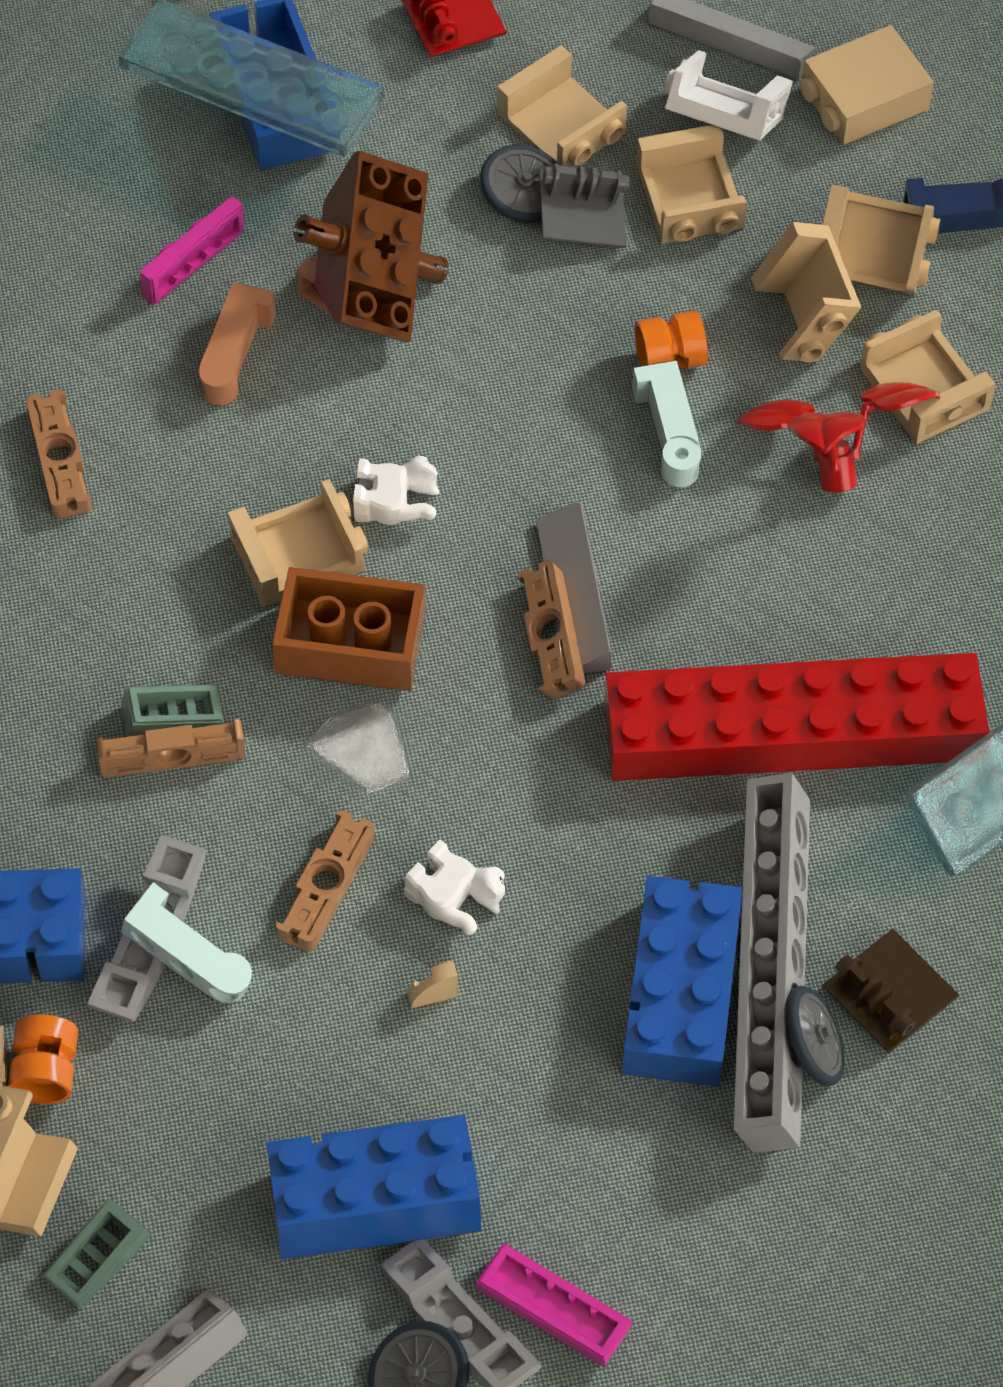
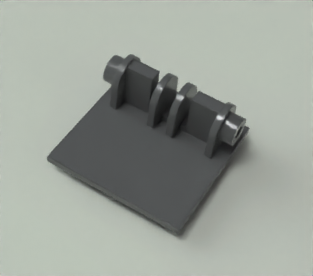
M554 163L552 167L539 169L542 240L626 249L623 193L628 192L629 176L622 175V171L619 170L615 172L601 171L600 175H598L597 168L593 167L590 168L588 174H585L584 166H578L576 170L574 167L560 166L557 163Z

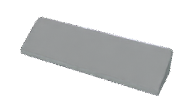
M653 0L649 5V24L797 80L800 79L803 73L804 61L811 58L815 53L816 47L691 0Z
M575 502L536 519V527L543 562L551 560L563 571L583 672L590 673L611 669V647L582 503ZM554 620L556 631L558 632L560 628V621Z
M208 1288L88 1387H186L247 1336V1330L235 1309Z

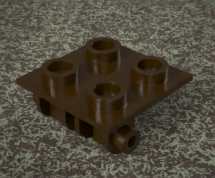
M891 929L855 959H852L849 955L841 958L835 966L838 972L822 984V987L888 1054L959 997V994L894 929Z

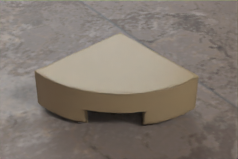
M447 961L432 967L430 970L432 976L420 984L416 980L411 983L407 990L411 1009L458 997V974L453 961Z

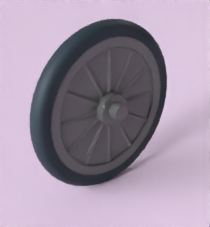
M509 145L494 151L482 166L480 173L482 192L489 204L503 216L524 223L540 222L539 169L552 167L557 162L544 151L532 146Z
M798 986L790 992L786 1004L787 1025L793 1047L801 1064L812 1079L823 1086H833L840 1081L844 1071V1050L837 1024L827 1004L816 991L807 986Z
M415 1321L402 1325L392 1331L377 1347L369 1366L368 1387H467L469 1381V1362L462 1342L451 1330L438 1323Z

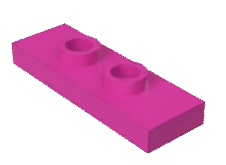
M231 196L208 216L195 221L189 231L176 242L166 245L155 259L139 271L142 297L152 305L157 304L244 233L243 204Z
M505 1243L500 1246L476 1281V1290L604 1368L632 1327V1320Z

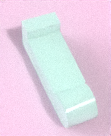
M677 361L636 367L633 370L632 393L636 404L649 402L662 449L661 476L666 483L674 487L692 485L699 476L701 449Z
M153 882L125 917L121 933L214 1000L229 1004L240 1000L245 995L252 977L249 962L237 953H224L166 910L164 907L169 894Z

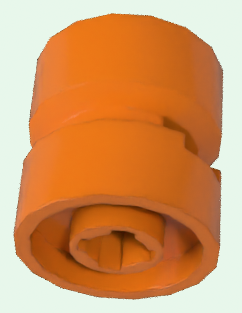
M697 310L671 314L669 322H665L661 317L635 321L634 337L640 367L677 361L678 367L681 370L707 365V340L703 322Z
M40 1014L20 1018L15 1023L12 1053L16 1057L11 1060L8 1087L29 1090L33 1094L30 1103L57 1104L68 1100L72 1093L74 1066L71 1062L76 1057L78 1027L65 1018L53 1015Z

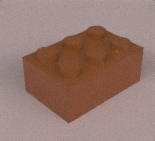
M288 567L272 643L275 673L412 691L426 615L425 584Z

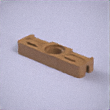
M61 389L49 392L50 397L41 398L40 393L30 395L26 399L28 414L53 516L55 518H64L91 511V496L86 491L82 475L84 474L83 463L74 426H70L66 410L67 400L65 392ZM57 446H63L71 450L70 455L63 460L55 461L47 457L48 452Z
M546 560L538 564L539 570L535 572L530 568L522 570L517 575V579L526 589L530 611L524 613L531 652L540 660L544 685L538 688L551 700H556L582 689L585 686V677L564 574L551 560ZM553 620H559L560 628L556 635L550 639H542V631L546 624Z
M234 719V723L192 728V725L148 730L145 731V735L107 740L99 737L96 740L101 775L106 778L241 760L246 756L242 724L239 719Z
M339 810L335 813L336 826L323 850L316 848L296 884L297 898L284 922L279 923L276 921L277 938L306 952H312L317 948L375 839L374 824L371 821L362 818L359 823L354 822L352 813L344 810ZM328 871L337 875L339 882L332 889L322 890L314 886L312 883L313 878L320 872Z

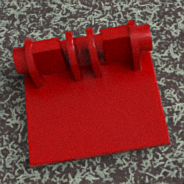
M401 0L429 57L507 34L491 0Z

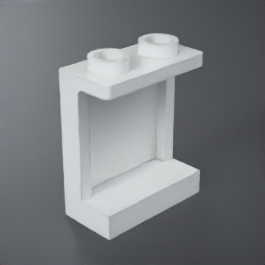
M699 50L687 60L684 59L676 70L672 69L669 72L664 86V93L669 95L665 109L759 141L782 120L793 82L792 80L776 76L757 94L736 88L702 75L707 53Z

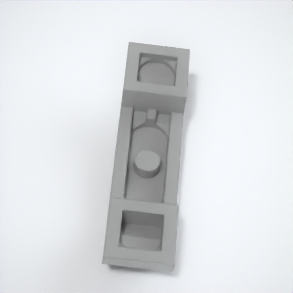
M161 834L143 875L145 885L138 901L154 882L169 894L164 908L184 922L201 874L206 849ZM123 934L111 963L106 961L87 1003L88 1008L133 1023L150 997L165 964Z
M424 1239L412 1241L380 1264L386 1277L420 1321H430L443 1325L459 1338L468 1356L469 1375L481 1386L517 1387L541 1369L540 1362L509 1330L504 1333L454 1280L450 1266Z

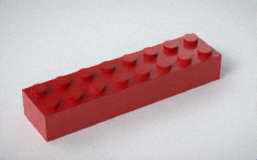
M977 652L606 672L604 706L612 781L983 761L989 737Z

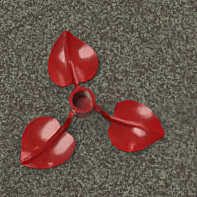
M908 382L879 384L866 389L860 394L861 401L865 402L861 407L860 414L848 411L821 414L815 413L814 406L804 401L792 399L775 400L747 411L737 418V425L742 424L752 429L764 431L789 428L795 436L812 447L814 461L819 462L821 489L826 492H843L857 486L855 460L861 459L860 448L868 415L875 409L891 411L912 406L933 397L940 399V392ZM855 433L853 445L849 448L848 441L842 439Z

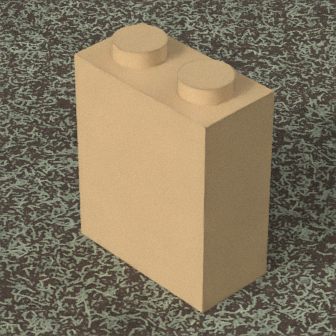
M892 25L806 59L804 61L803 77L800 80V89L803 97L807 102L814 104L821 114L826 129L829 132H834L843 145L929 110L934 81Z

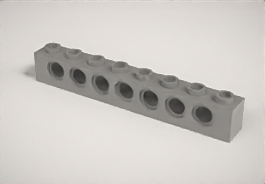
M793 773L747 779L734 1130L753 1153L800 1148L803 1065L795 1052L790 1038L786 1018V1004L788 996L794 988L805 986L810 799Z

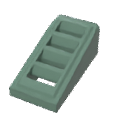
M217 684L125 688L121 702L125 737L145 735V731L185 725H192V728L224 724ZM195 702H203L205 714H197ZM183 704L185 715L178 714L177 705ZM158 708H165L166 715H159ZM146 711V716H141L140 712Z
M108 1198L45 1271L42 1277L74 1305L82 1309L139 1251L152 1234L118 1204ZM113 1222L127 1233L122 1241L107 1230ZM98 1237L114 1249L108 1257L92 1244ZM84 1251L101 1265L95 1273L77 1259ZM69 1266L87 1281L81 1289L63 1274Z

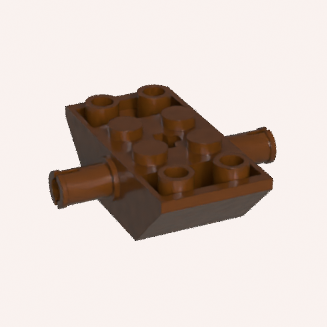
M362 151L354 152L323 202L322 220L304 214L297 219L294 228L306 232L305 234L294 232V239L299 243L318 247L314 287L335 323L403 343L411 342L417 278L431 281L434 284H440L446 279L448 271L436 268L437 265L449 267L448 260L445 257L420 251L429 173Z

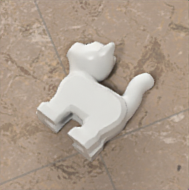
M415 456L404 465L394 463L371 464L367 459L359 458L357 477L360 478L359 485L355 484L353 496L355 522L377 521L386 525H394L401 521L433 520L436 516V509L427 503L407 504V492L411 490L416 493L437 496L439 489L436 485L438 474L436 468L428 463L427 458L424 456Z
M439 840L427 854V857L432 860L429 868L435 873L430 876L427 875L425 868L418 862L405 877L404 895L406 898L416 904H420L433 919L443 921L453 927H458L466 935H473L478 927L472 916L458 910L464 900L471 895L477 903L498 914L500 912L499 902L505 894L503 882L505 874L500 868L496 866L475 868L466 859L452 854L448 850L447 844L442 840Z

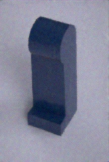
M923 178L906 179L902 203L925 207V205L934 206L933 217L941 219L938 233L1003 227V178L993 183L980 182L925 186Z

